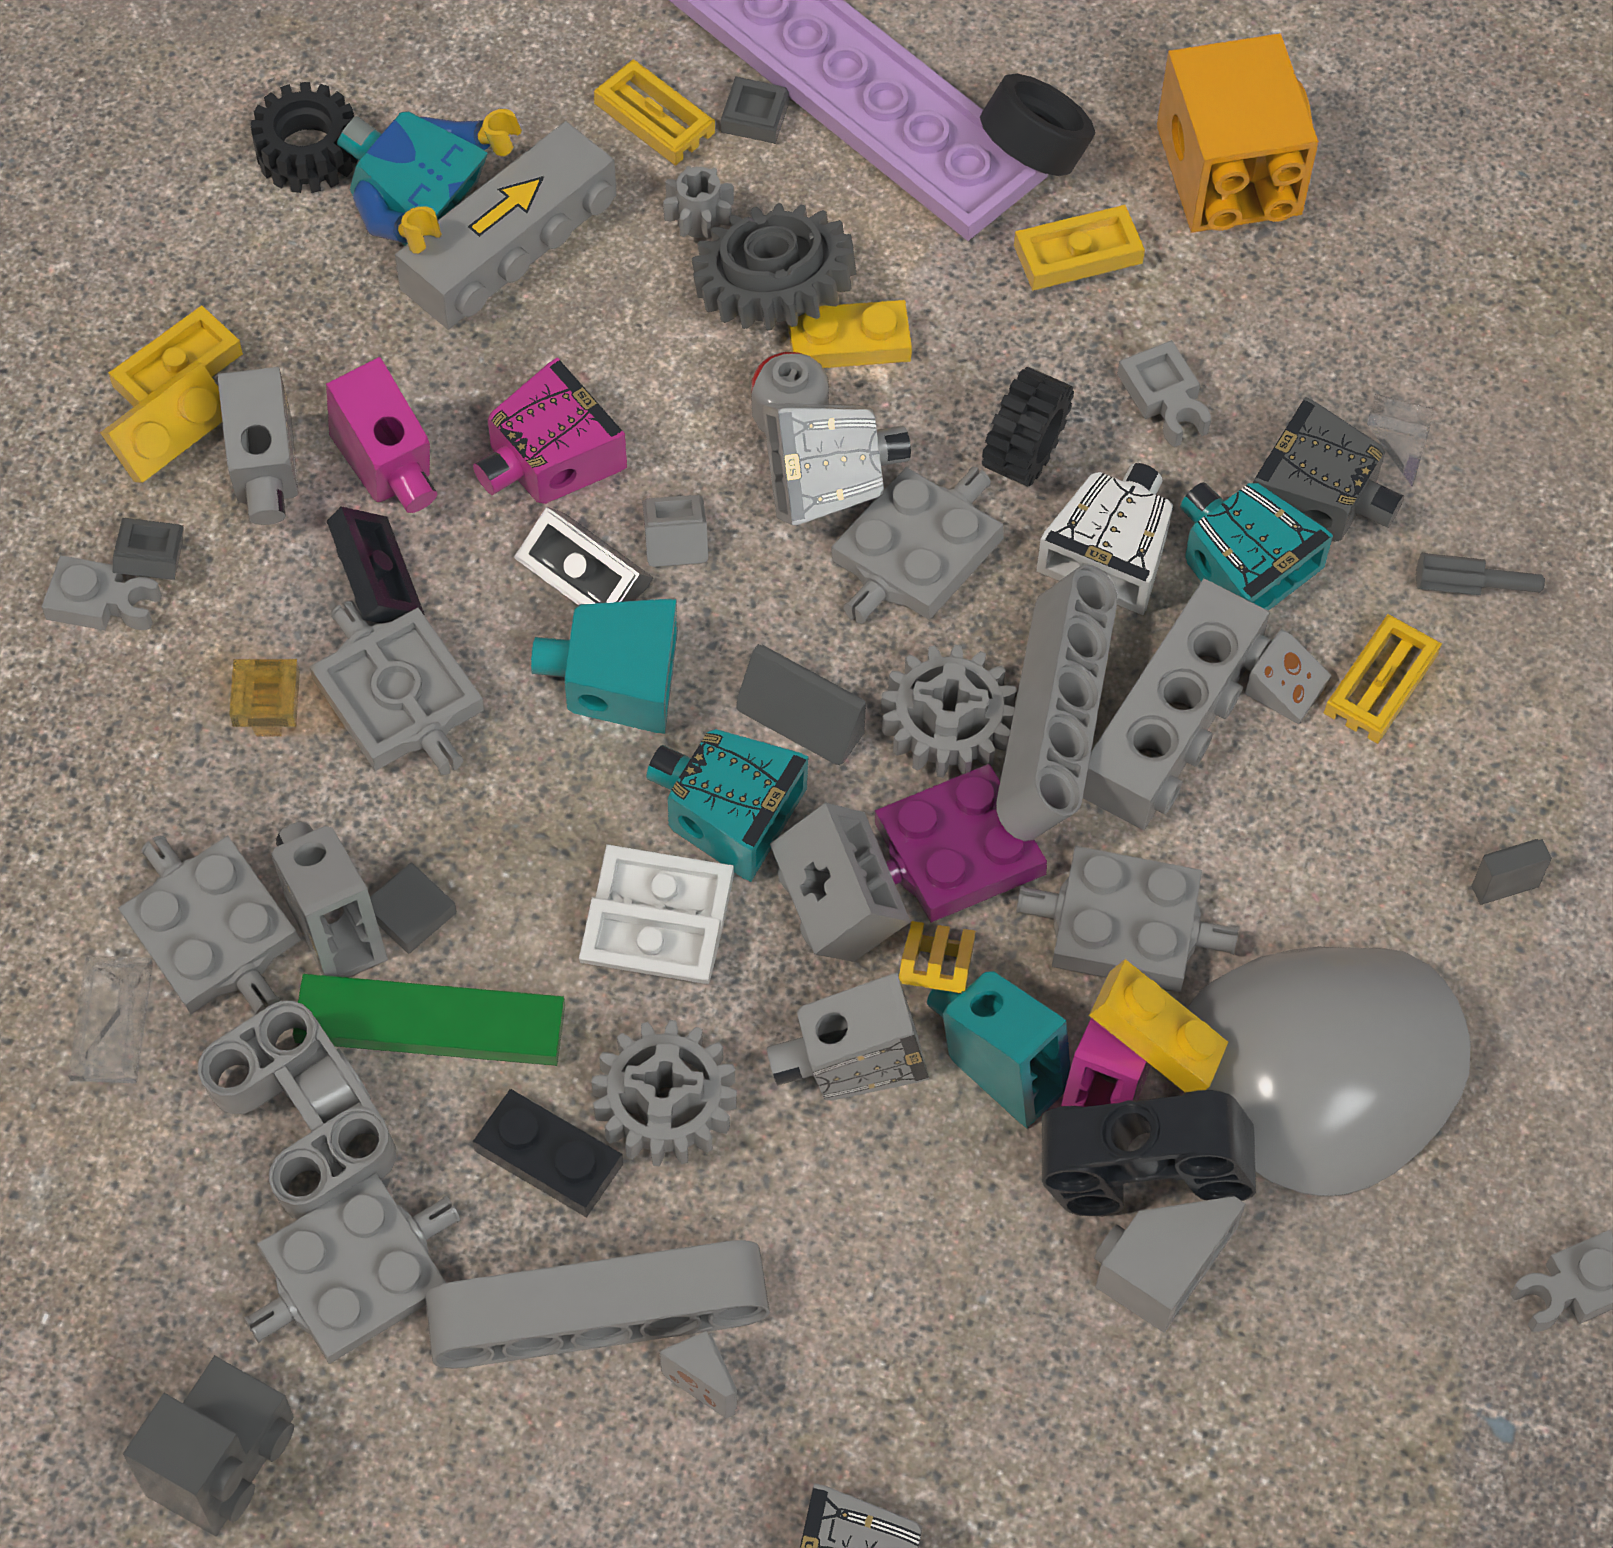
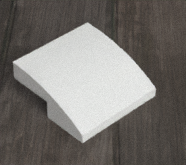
M606 845L596 897L591 899L579 956L580 963L709 984L734 877L733 865Z

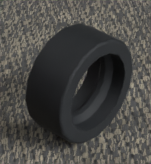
M1018 73L1004 76L980 115L983 129L991 140L1005 153L1025 166L1054 176L1068 175L1073 171L1096 133L1092 120L1071 98L1050 84Z

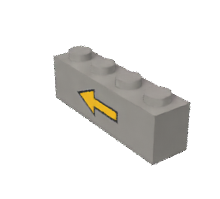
M567 121L563 122L439 219L438 223L442 236L440 238L431 235L423 236L426 243L424 251L419 254L413 253L407 244L395 254L400 290L448 330L464 317L475 315L490 296L508 282L512 283L519 280L534 261L549 249L560 247L566 242L574 229L592 215H599L610 206L613 199L617 196L615 160Z

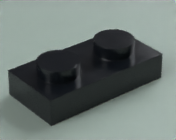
M341 506L326 522L363 620L381 624L388 623L416 608H419L423 615H425L388 517Z
M509 1089L473 1140L476 1153L586 1218L623 1166L622 1153L512 1089Z

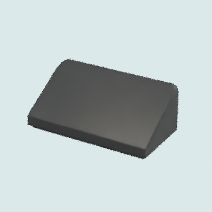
M550 507L545 508L514 556L517 561L577 605L635 601L654 579L650 574L570 516Z
M758 644L755 647L737 697L736 709L740 713L835 765L843 764L864 735L865 700L764 645Z

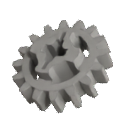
M956 644L951 651L950 657H942L935 645L929 646L928 660L923 663L911 654L905 657L904 673L891 671L889 674L888 691L882 692L881 713H884L882 731L883 735L894 736L893 752L895 755H902L911 750L913 752V769L920 770L928 761L936 763L937 777L944 778L947 773L948 765H957L962 775L971 771V764L975 759L983 765L990 764L992 766L994 764L995 748L1007 751L1015 710L1016 687L1003 686L1006 670L999 666L987 671L985 669L986 653L980 651L970 661L963 658L962 646Z
M669 1020L665 1033L656 1035L649 1022L641 1023V1039L635 1042L624 1033L618 1035L617 1044L620 1054L617 1056L612 1053L602 1052L599 1057L600 1069L605 1075L592 1076L591 1082L593 1095L599 1097L598 1100L593 1102L596 1121H608L605 1125L606 1140L611 1144L625 1137L626 1157L634 1159L643 1148L651 1150L653 1166H660L665 1152L674 1151L681 1165L688 1163V1147L696 1144L699 1149L706 1153L710 1152L713 1149L710 1130L727 1134L730 1129V1116L725 1111L737 1109V1090L730 1088L735 1083L734 1065H720L724 1060L723 1046L718 1042L704 1049L702 1047L703 1029L695 1027L687 1037L679 1036L676 1020ZM683 1061L693 1065L700 1072L691 1071ZM661 1088H671L668 1098H659ZM628 1113L639 1114L647 1126L633 1119Z

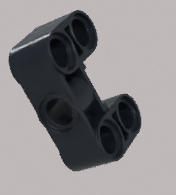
M1196 1090L1179 1096L1147 1100H1128L1121 1103L1088 1107L1062 1106L1052 1108L1042 1115V1183L1057 1202L1069 1213L1078 1216L1099 1217L1113 1215L1124 1208L1125 1183L1170 1178L1184 1180L1193 1193L1203 1200L1235 1196L1239 1200L1244 1201L1256 1194L1254 1124L1237 1100L1230 1094L1214 1090ZM1150 1133L1149 1139L1141 1148L1128 1151V1146L1138 1135Z

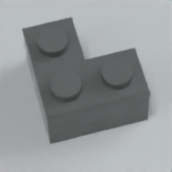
M214 1355L183 1403L166 1393L162 1394L123 1452V1455L146 1497L216 1537L227 1520L232 1523L237 1521L248 1507L255 1491V1484L252 1481L265 1461L274 1462L287 1447L294 1431V1424L291 1423L294 1416L286 1395Z

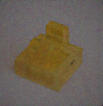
M233 659L229 711L233 727H252L256 737H282V727H296L300 678L297 659Z

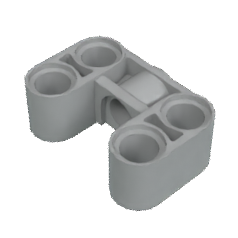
M280 1001L272 1004L212 1042L203 1051L198 1061V1075L212 1101L222 1111L230 1114H245L255 1110L284 1091L310 1128L311 1133L283 1150L274 1159L269 1169V1183L282 1208L292 1218L298 1220L375 1173L382 1180L392 1170L396 1161V1146L384 1119L371 1102L367 1089L339 1048L336 1050L312 1012L303 1004L295 1001ZM292 1028H300L307 1031L303 1043L292 1050L275 1048L278 1037L284 1031ZM234 1065L249 1067V1073L240 1085L233 1088L218 1086L221 1074L227 1068ZM361 1134H372L379 1138L376 1149L370 1155L363 1158H352L346 1155L347 1146L354 1137ZM305 1171H314L321 1174L320 1183L311 1194L306 1196L288 1194L289 1185L298 1174Z

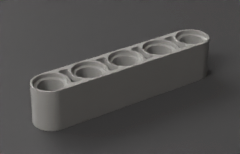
M1093 565L1078 567L1039 595L1035 603L997 797V814L1000 822L1007 832L1023 841L1034 840L1079 810L1082 803L1117 607V592L1113 582L1105 572Z
M746 1240L725 1241L453 1281L433 1287L425 1295L432 1362L438 1367L450 1369L468 1368L702 1333L705 1331L736 1328L759 1322L770 1313L760 1247L757 1243Z

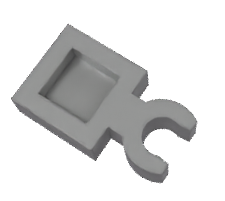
M1172 340L1119 361L1117 375L1143 417L1147 419L1160 413L1163 416V435L1169 444L1174 447L1181 445L1183 429L1179 424L1180 422H1191L1196 426L1201 436L1208 434L1211 423L1210 412L1203 403L1195 400L1198 398L1200 383Z
M60 555L42 604V610L46 620L106 631L110 616L121 617L123 622L130 628L148 630L151 629L153 623L149 610L133 606L140 600L160 602L162 595L159 584L153 579L136 577L123 583L122 574L112 573L113 565Z
M1611 1230L1605 1231L1552 1254L1546 1263V1267L1552 1275L1551 1277L1542 1273L1527 1274L1517 1281L1510 1293L1513 1300L1521 1299L1529 1294L1537 1295L1544 1300L1546 1310L1534 1314L1528 1323L1531 1332L1549 1329L1555 1324L1563 1309L1568 1307L1571 1308L1579 1324L1613 1310V1233Z

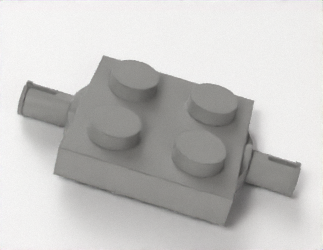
M905 467L883 491V494L877 497L831 547L833 562L856 575L863 584V587L843 607L850 619L854 620L856 617V623L863 624L879 604L887 600L891 603L905 605L930 620L1004 539L1003 524L972 505L978 496L991 484L990 478L983 470L979 473L978 467H971L953 489H947L934 484Z
M353 601L344 602L345 611L339 604L333 610L331 617L337 622L348 639L337 652L309 666L313 681L373 769L376 771L411 751L424 748L441 775L451 773L449 764L454 771L457 770L463 763V758L455 750L446 735L452 728L483 712V698L420 609L416 608L392 622L369 626L363 620Z
M160 835L152 838L165 857L164 859L160 858L149 841L146 842L142 848V854L147 857L160 877L157 878L152 886L118 907V909L190 1014L216 997L236 992L237 990H240L254 1010L255 1015L265 1009L257 993L262 995L269 1006L280 1002L279 997L274 994L261 974L265 972L274 958L300 942L301 939L227 835L196 857L181 862L169 845L165 836Z
M1075 846L1070 874L1061 886L1059 894L1026 888L1021 885L1016 913L1021 912L1054 919L1053 926L1057 941L1052 967L1107 978L1109 972L1126 959L1147 977L1155 981L1161 988L1181 992L1186 963L1194 953L1195 946L1229 952L1234 955L1239 927L1234 928L1200 921L1201 913L1197 898L1202 870Z
M377 1173L371 1175L324 1205L257 1243L261 1255L276 1277L279 1298L251 1315L245 1316L244 1320L248 1328L253 1333L256 1341L260 1343L262 1339L294 1321L298 1327L312 1336L328 1364H331L426 1305V1292L433 1287L446 1283L429 1257L426 1240L452 1224L461 1221L455 1207H452L450 1199L444 1196L442 1200L412 1217L409 1212L395 1203Z

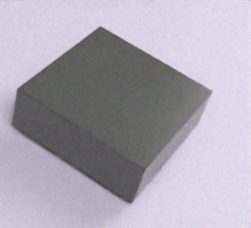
M735 76L721 117V133L776 144L790 102L789 91L783 86Z
M122 518L113 554L112 573L175 580L183 545L184 525Z
M1543 839L1531 840L1483 856L1471 885L1480 905L1540 886L1552 859Z
M412 862L370 896L378 926L408 954L457 913L455 902Z

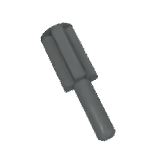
M1424 552L1420 554L1416 567L1417 589L1481 595L1482 587L1540 593L1544 590L1545 578L1542 574L1486 569L1485 559Z

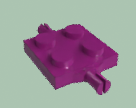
M990 764L875 810V825L889 848L890 860L885 862L895 885L900 883L917 898L930 923L1047 875V860L1036 841H1023L1015 838L1006 831L1000 822L997 814V797L1000 781Z

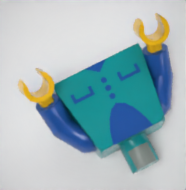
M508 109L494 110L484 120L452 121L419 117L409 111L400 112L383 133H380L361 118L355 116L342 131L337 145L359 160L349 190L367 232L375 237L400 242L404 246L408 244L410 251L416 254L421 253L426 249L423 236L431 235L440 238L442 233L438 220L460 204L478 183L488 155L484 150L491 146L496 155L501 157L507 156L513 149L509 135L518 136L521 134L522 129L515 114Z

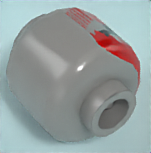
M781 352L766 358L758 365L751 380L752 417L758 428L765 433L762 404H829V380L820 363L811 356L802 353Z

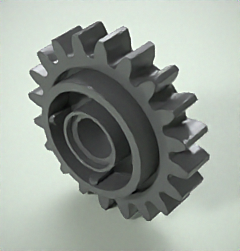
M777 203L767 215H764L758 207L751 209V217L742 219L736 215L729 216L731 228L724 229L713 226L710 229L712 241H699L697 244L699 256L692 257L696 293L698 298H703L705 310L707 312L719 310L720 319L723 323L729 322L740 315L742 329H748L755 321L764 322L767 331L772 330L776 322L785 320L791 327H795L798 324V317L805 313L817 319L820 317L818 304L823 303L828 306H837L839 304L837 292L850 291L852 289L850 277L857 273L851 234H844L843 223L840 220L828 223L827 212L824 210L815 213L811 217H807L806 205L802 204L793 212L784 211L782 203Z

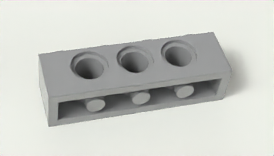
M1203 578L1090 754L1083 799L1142 830L1146 829L1156 811L1164 815L1169 812L1183 785V781L1178 779V776L1187 763L1196 767L1202 760L1213 737V733L1208 731L1216 716L1223 719L1228 718L1242 692L1243 686L1237 684L1246 669L1252 671L1272 642L1271 639L1264 636L1270 611ZM1210 656L1216 658L1220 662L1208 663L1201 660L1199 657ZM1169 703H1184L1191 709L1178 710L1171 707ZM1152 749L1162 756L1149 758L1140 754L1138 750Z

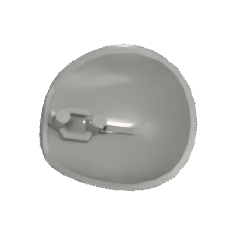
M1317 946L1261 956L1213 980L1199 991L1187 1007L1188 1010L1228 1041L1211 1085L1206 1090L1221 1091L1233 1096L1254 1124L1256 1172L1272 1183L1303 1194L1317 1196L1347 1195L1370 1188L1395 1174L1421 1152L1445 1125L1461 1099L1469 1076L1471 1041L1466 1019L1456 996L1445 980L1429 964L1404 951L1386 948Z

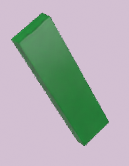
M313 974L302 975L298 1003L303 1004L312 1012L334 1047L551 1066L558 1065L565 1013L564 996ZM293 1028L292 1035L295 1043L302 1044L307 1031Z

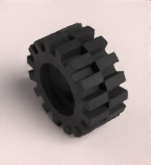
M300 82L299 92H292L290 84L280 87L282 97L279 99L270 92L264 97L266 107L257 105L254 110L255 120H251V132L257 162L266 179L272 176L273 184L281 189L289 181L291 192L301 193L303 184H310L311 193L321 191L320 182L326 180L330 188L338 185V172L348 177L353 171L351 162L357 163L358 159L337 145L342 131L354 118L353 109L350 103L345 104L344 96L338 91L331 96L329 86L319 84L317 91L312 92L310 82ZM302 130H318L327 134L322 140L306 146H296L284 142L290 135Z
M1026 367L1025 370L1022 369L1017 379H1014L1010 384L1008 395H1004L1000 402L1001 408L999 413L994 415L991 423L993 428L987 434L985 440L987 445L982 452V458H984L982 466L1027 487L1031 486L1034 480L1038 479L1041 475L1043 465L1046 466L1051 458L1050 453L1053 448L1056 449L1060 440L1058 439L1059 434L1064 430L1067 423L1065 418L1071 411L1074 387L1031 367Z

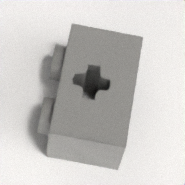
M825 802L770 843L779 865L778 876L780 882L791 895L801 920V934L815 955L855 962L911 922L865 812Z

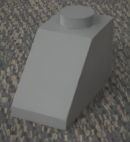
M1233 1196L1139 1211L1126 1230L1116 1224L1100 1245L1094 1257L1095 1260L1101 1263L1096 1288L1165 1333L1237 1230L1246 1204Z

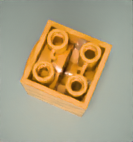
M1281 33L1169 50L1157 119V129L1191 233L1206 230L1223 231L1237 225L1268 220L1279 222L1293 216L1302 215L1319 141L1312 124L1307 93L1303 84L1296 78Z

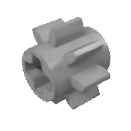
M686 166V170L678 176L677 181L674 179L666 180V199L663 201L664 220H677L680 236L685 237L689 235L696 238L706 237L710 239L712 237L710 229L713 226L719 227L720 224L730 226L729 216L732 215L731 205L734 204V186L732 183L720 185L716 168L708 169L705 167Z

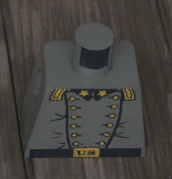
M1307 397L1303 399L1253 483H1259L1326 528L1333 535V542L1341 541L1357 514L1389 528L1404 500V495L1376 483L1385 455L1383 447Z

